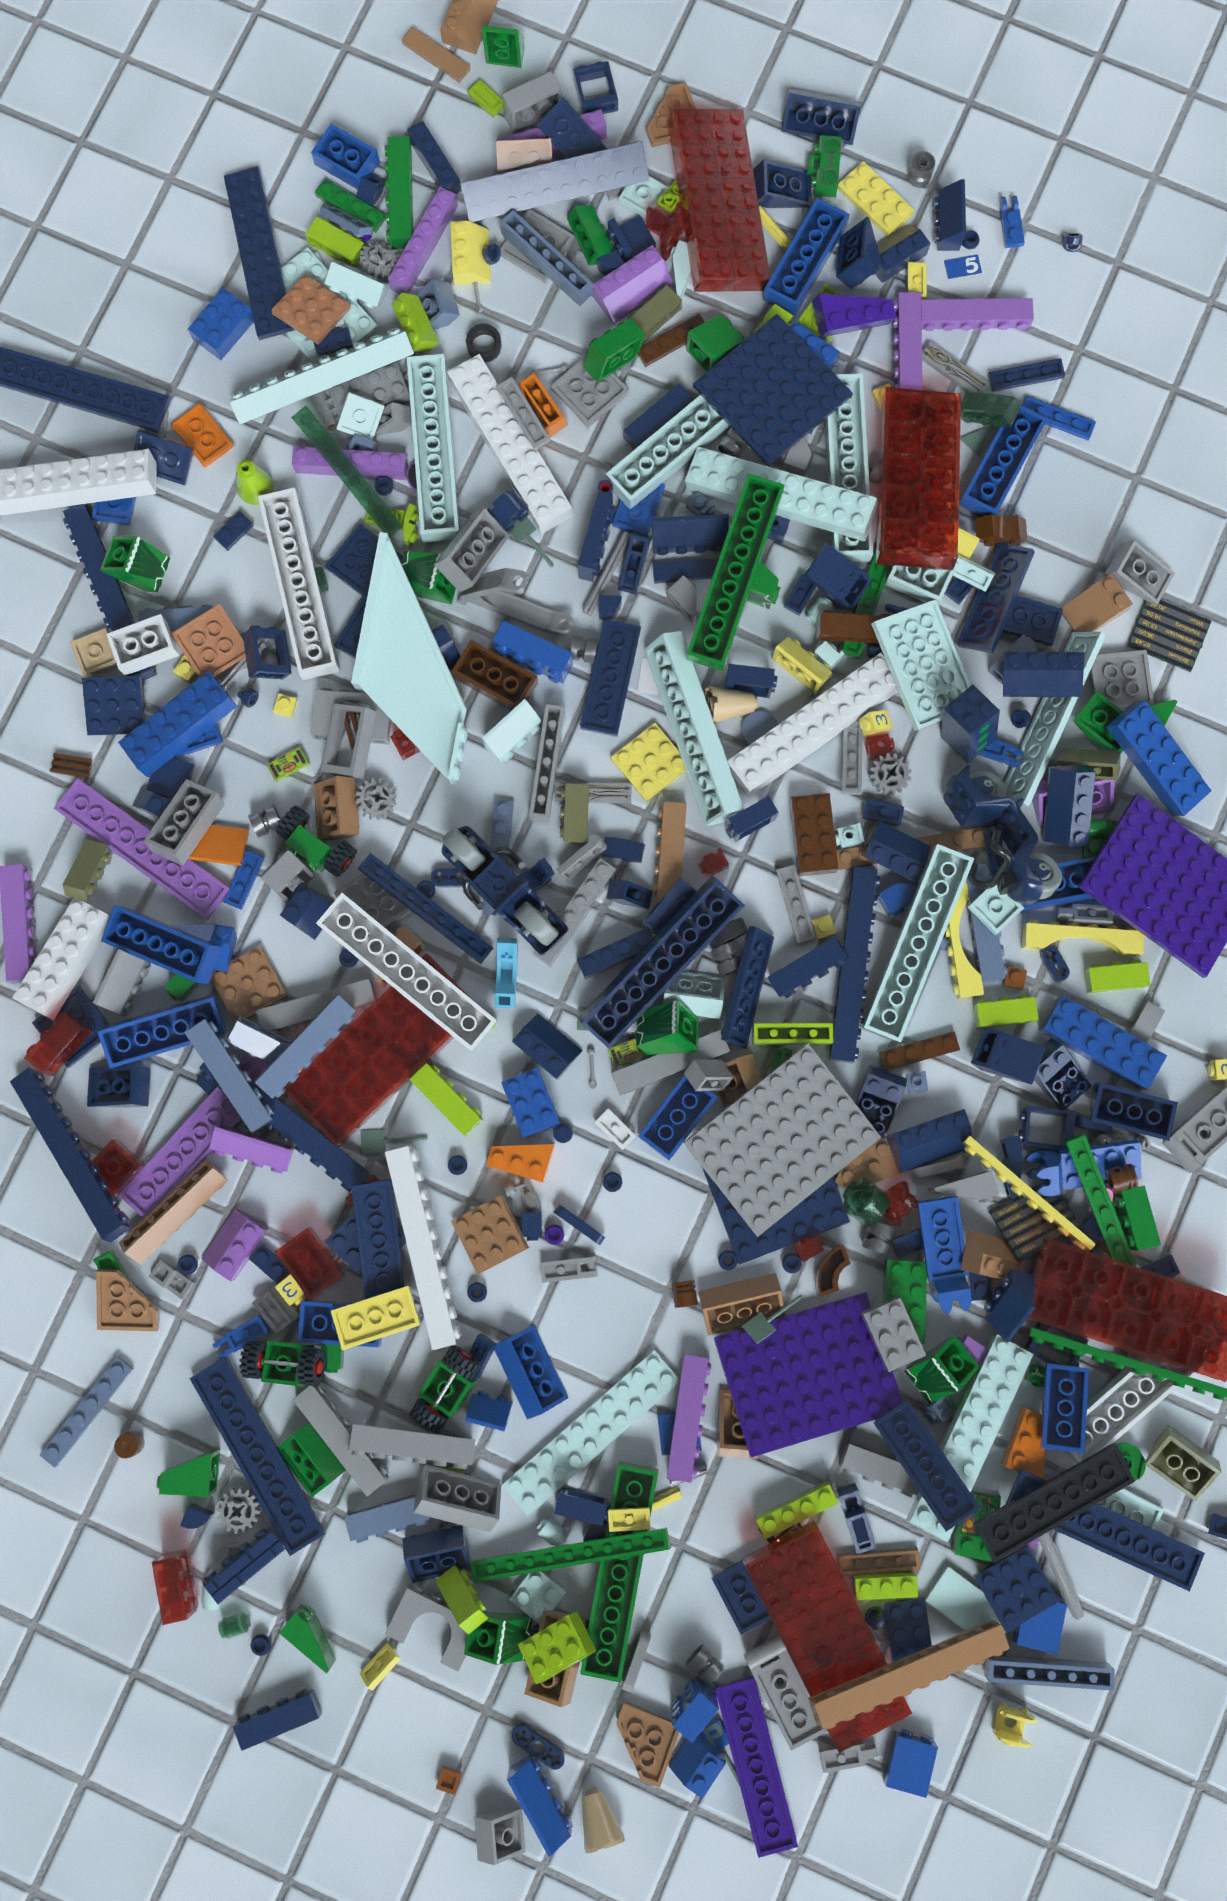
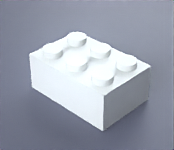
M161 614L106 634L118 669L125 676L179 656L168 623Z

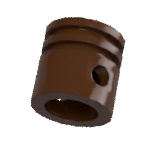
M1132 1164L1106 1169L1107 1181L1113 1193L1138 1187L1137 1175Z
M695 1280L671 1283V1286H674L672 1291H674L675 1308L698 1305L697 1293L694 1290L696 1286L693 1285Z
M129 1431L120 1435L114 1444L116 1454L125 1459L137 1455L144 1448V1437L138 1431Z

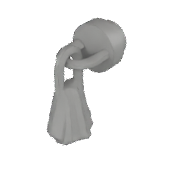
M522 1180L517 1186H513L512 1181L503 1186L506 1196H511V1198L516 1197L515 1190L520 1189L523 1208L527 1211L534 1212L539 1207L540 1202L534 1195L527 1180ZM527 1185L528 1191L524 1192L523 1187Z

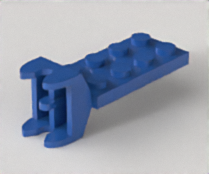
M1138 1139L1090 1146L1104 1183H1108L1106 1169L1122 1167V1165L1127 1164L1133 1165L1137 1179L1142 1178L1141 1147ZM1048 1149L1033 1151L1026 1156V1161L1040 1164L1038 1168L1031 1169L1026 1173L1030 1179L1042 1180L1044 1183L1037 1188V1192L1040 1195L1056 1196L1060 1195L1062 1189L1082 1187L1068 1149L1059 1151V1154Z
M958 1196L918 1201L917 1208L931 1296L946 1314L950 1313L954 1300H959V1305L964 1311H967L971 1305V1291L965 1277L969 1276V1272L961 1270L965 1243Z

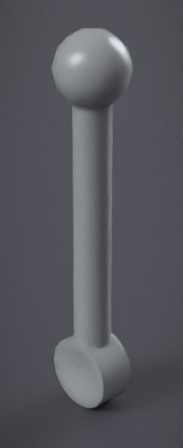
M474 281L472 283L474 284L477 303L476 313L481 314L483 307L480 306L478 282Z
M562 365L558 368L540 371L532 369L529 374L535 373L537 376L558 371L566 372L568 367Z
M589 1048L587 1051L590 1056L591 1073L589 1086L591 1089H595L597 1087L593 1057L595 1050Z

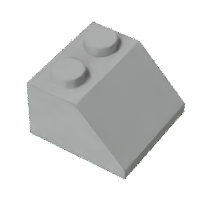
M522 1808L490 1810L474 1817L478 1861L496 1865L525 1852Z

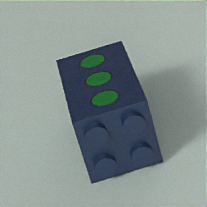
M972 684L943 708L941 738L968 764L997 739L1000 710Z

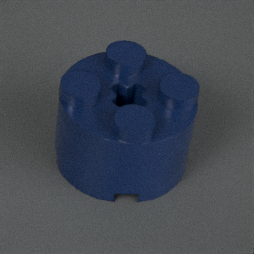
M514 488L512 493L508 490L492 503L494 508L492 510L488 508L487 510L507 533L514 529L515 526L513 524L518 520L522 522L529 516L527 513L529 505Z

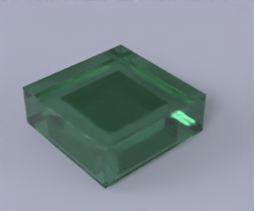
M315 568L321 592L328 591L329 588L323 568Z

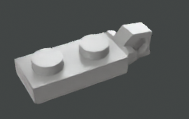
M1072 904V906L1066 908H1058L1056 913V920L1061 922L1068 921V923L1112 926L1113 923L1112 911L1104 905Z
M864 1742L819 1749L823 1773L861 1767L868 1763L869 1758L878 1757L876 1745L865 1746Z

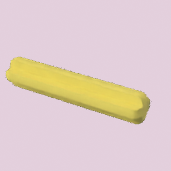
M758 206L754 210L755 217L786 252L791 244V240L764 208Z
M674 1487L655 1496L652 1511L680 1499L682 1495L679 1488Z

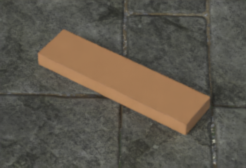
M414 27L402 39L404 46L459 83L470 71V66Z
M918 1548L867 1551L860 1554L856 1552L837 1554L839 1576L921 1570Z

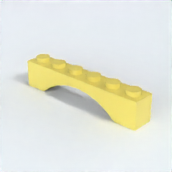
M967 881L964 883L944 933L945 938L948 937L950 941L949 945L946 946L948 957L951 956L952 964L949 965L951 976H954L955 983L952 984L953 994L957 995V999L984 995L981 974L967 960L959 936L960 917L969 899Z
M1030 920L1022 926V949L1042 950L1058 940L1086 938L1104 944L1119 956L1139 957L1144 954V935L1134 927H1126V930L1118 929V926L1099 928V925L1096 924L1080 927L1078 923H1068L1065 926L1060 925V922L1040 924L1038 920Z

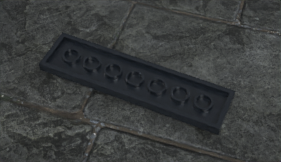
M1112 1443L974 1522L973 1525L991 1560L995 1563L1134 1483L1135 1479L1117 1445Z

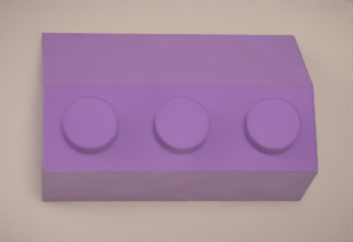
M235 1208L202 1257V1260L215 1272L227 1280L233 1281L237 1278L268 1229Z

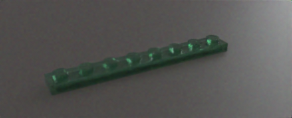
M305 405L291 418L382 532L387 533L389 538H391L403 528L401 523L311 410Z

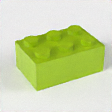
M578 1612L568 1614L518 1644L536 1684L550 1679L596 1652Z

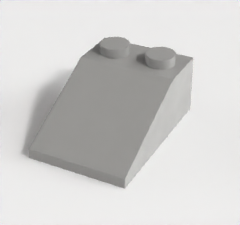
M1133 540L1120 545L1104 576L1106 577L1112 573L1122 589L1154 605H1158L1175 572Z
M984 1171L928 1188V1191L931 1193L948 1196L957 1195L959 1198L979 1200V1203L995 1200L994 1196L999 1194L992 1171Z

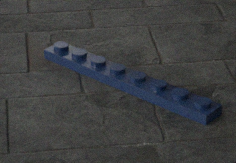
M370 853L359 865L358 870L479 964H482L493 950L492 946Z

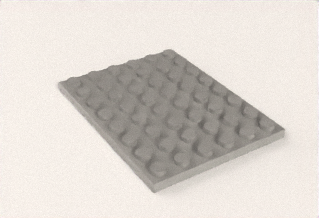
M807 1043L683 1143L758 1237L880 1139L881 1136Z

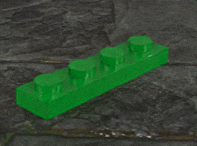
M324 179L315 191L317 198L330 206L338 207L372 226V231L377 233L386 220V216L327 179Z

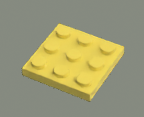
M656 723L652 724L610 757L612 762L626 779L632 783V786L646 803L686 772L680 752Z

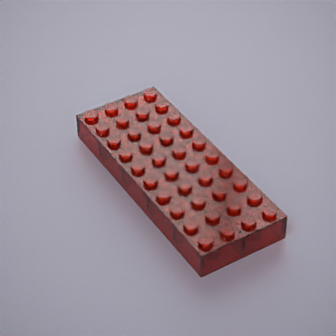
M673 109L667 123L694 292L764 291L771 277L743 110Z
M885 388L881 413L876 564L953 570L958 559L961 393Z
M428 953L422 957L425 962L467 995ZM391 986L330 1043L306 1069L304 1068L293 1083L289 1082L284 1087L286 1089L285 1093L336 1147H341L404 1087L419 1069L426 1063L428 1064L446 1047L454 1037Z
M1043 1239L1033 1273L1035 1309L1027 1319L1218 1381H1227L1226 1295L1051 1239Z
M814 1520L742 1558L744 1566L810 1697L888 1665ZM899 1696L894 1698L889 1704L875 1706L874 1710L868 1713L861 1712L855 1715L854 1719L840 1721L836 1723L835 1727L827 1730L838 1752L841 1753L913 1713L905 1698Z

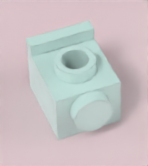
M820 641L814 647L816 659L821 664H827L831 670L844 656L843 651L838 653V649L832 643H827L826 641Z
M860 823L838 828L835 831L836 846L839 845L840 850L860 846L865 842ZM851 833L852 838L848 839L845 834Z

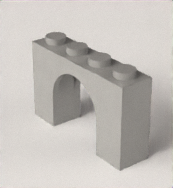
M329 688L315 690L311 736L313 739L327 740L334 703L342 704V701H346L354 705H358V703L370 706L369 709L376 711L370 743L389 745L392 720L365 691L361 690L358 693H353L347 689L332 691Z
M409 1584L385 1635L404 1643L417 1617L428 1612L438 1613L446 1618L451 1627V1640L440 1663L459 1672L466 1657L464 1650L467 1633L458 1625L448 1604L442 1601L443 1598L435 1593L429 1594L418 1584Z

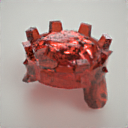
M906 1181L897 1183L882 1193L876 1200V1204L884 1211L889 1225L893 1224L897 1227H900L902 1217L910 1214L913 1207L917 1208L918 1202L915 1196L910 1193L908 1182Z

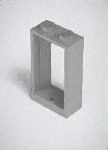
M342 701V704L334 703L321 771L331 775L364 779L376 711L369 709V705L358 703V706H353V703ZM346 711L361 713L350 768L336 766Z

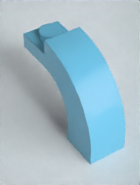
M497 938L495 1008H515L518 971L517 939Z

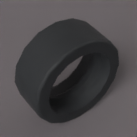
M484 323L478 324L467 333L466 345L471 358L480 354L486 363L498 357L502 344L500 333L495 327ZM480 335H489L493 337L495 344L489 351L481 352L473 347V341Z
M743 918L730 921L712 940L716 948L732 942L748 932Z

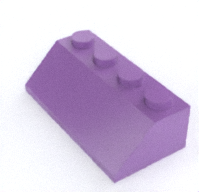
M651 245L594 283L592 297L611 322L615 324L639 308L646 300L649 301L653 298L658 289H663L666 285L672 286L673 280L663 258L654 246Z
M1048 779L1040 781L1032 799L1039 826H1044ZM1095 779L1091 815L1114 810V780Z
M220 1124L215 1126L210 1143V1149H213V1153L225 1156V1153L233 1155L232 1159L244 1162V1159L252 1161V1165L260 1168L266 1165L271 1167V1171L280 1174L283 1171L287 1172L294 1152V1147Z

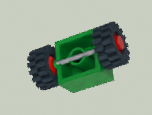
M295 805L290 808V811L286 812V815L282 817V821L278 823L279 826L276 828V833L286 840L285 844L289 847L288 850L299 860L304 859L303 863L314 872L319 870L323 873L324 870H327L335 877L341 876L349 868V865L353 862L352 860L355 859L357 849L345 840H342L332 850L305 829L310 815L299 806Z
M249 1341L246 1342V1346H243L244 1351H241L240 1354L242 1358H239V1362H241L239 1369H241L240 1373L243 1374L242 1376L245 1378L261 1379V1382L308 1387V1385L319 1386L323 1382L322 1378H325L324 1372L327 1371V1368H325L327 1365V1361H325L327 1359L326 1352L311 1345L267 1341V1343Z
M451 1345L443 1359L438 1361L420 1390L418 1396L421 1399H417L409 1412V1416L415 1420L414 1422L419 1423L421 1427H425L428 1431L440 1433L449 1417L452 1418L459 1412L478 1379L474 1378L482 1365L478 1358L461 1347Z

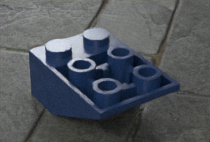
M827 543L824 544L805 573L810 581L837 609L847 611L853 610L872 581L860 567Z
M984 1027L971 1064L981 1071L1032 1085L1046 1048L1008 1033Z
M1050 1038L1042 1045L1046 1049L1034 1081L1061 1110L1065 1111L1092 1085L1064 1045Z
M869 1065L855 1104L878 1134L885 1138L906 1089V1078Z

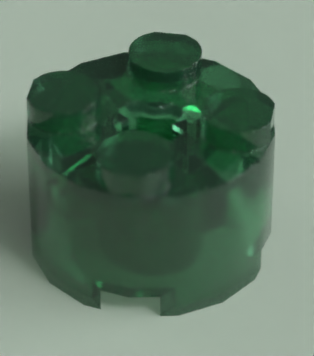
M862 1178L858 1182H851L846 1187L842 1196L844 1198L842 1208L845 1212L860 1223L871 1226L878 1223L886 1209L890 1206V1200L885 1191L866 1178Z

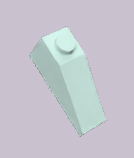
M679 240L677 246H673L670 257L672 258L675 293L682 299L699 258L700 247Z

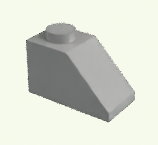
M394 402L384 407L375 435L401 432L411 426L410 407Z
M683 575L667 590V598L694 622L696 621L697 588L690 578L687 579Z

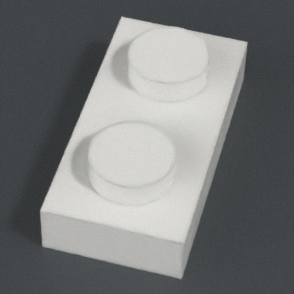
M609 1109L594 1122L622 1150L636 1137Z

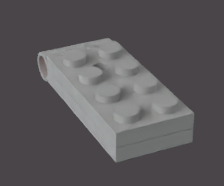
M397 362L365 373L312 396L325 431L328 432L336 430V425L348 392L384 404V407L392 402L401 405L410 402V394Z
M1227 1084L1171 1133L1170 1141H1162V1144L1188 1173L1195 1171L1227 1142ZM1201 1130L1204 1132L1203 1137L1200 1135Z
M780 1635L743 1654L791 1751L828 1731L816 1724L808 1700L811 1696ZM782 1678L783 1681L781 1683H777L776 1679Z

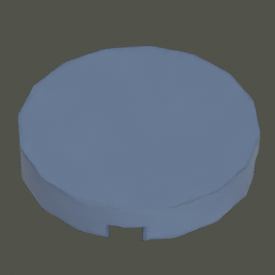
M764 711L750 713L745 717L741 725V735L744 742L748 745L752 744L775 728L778 722L771 714Z

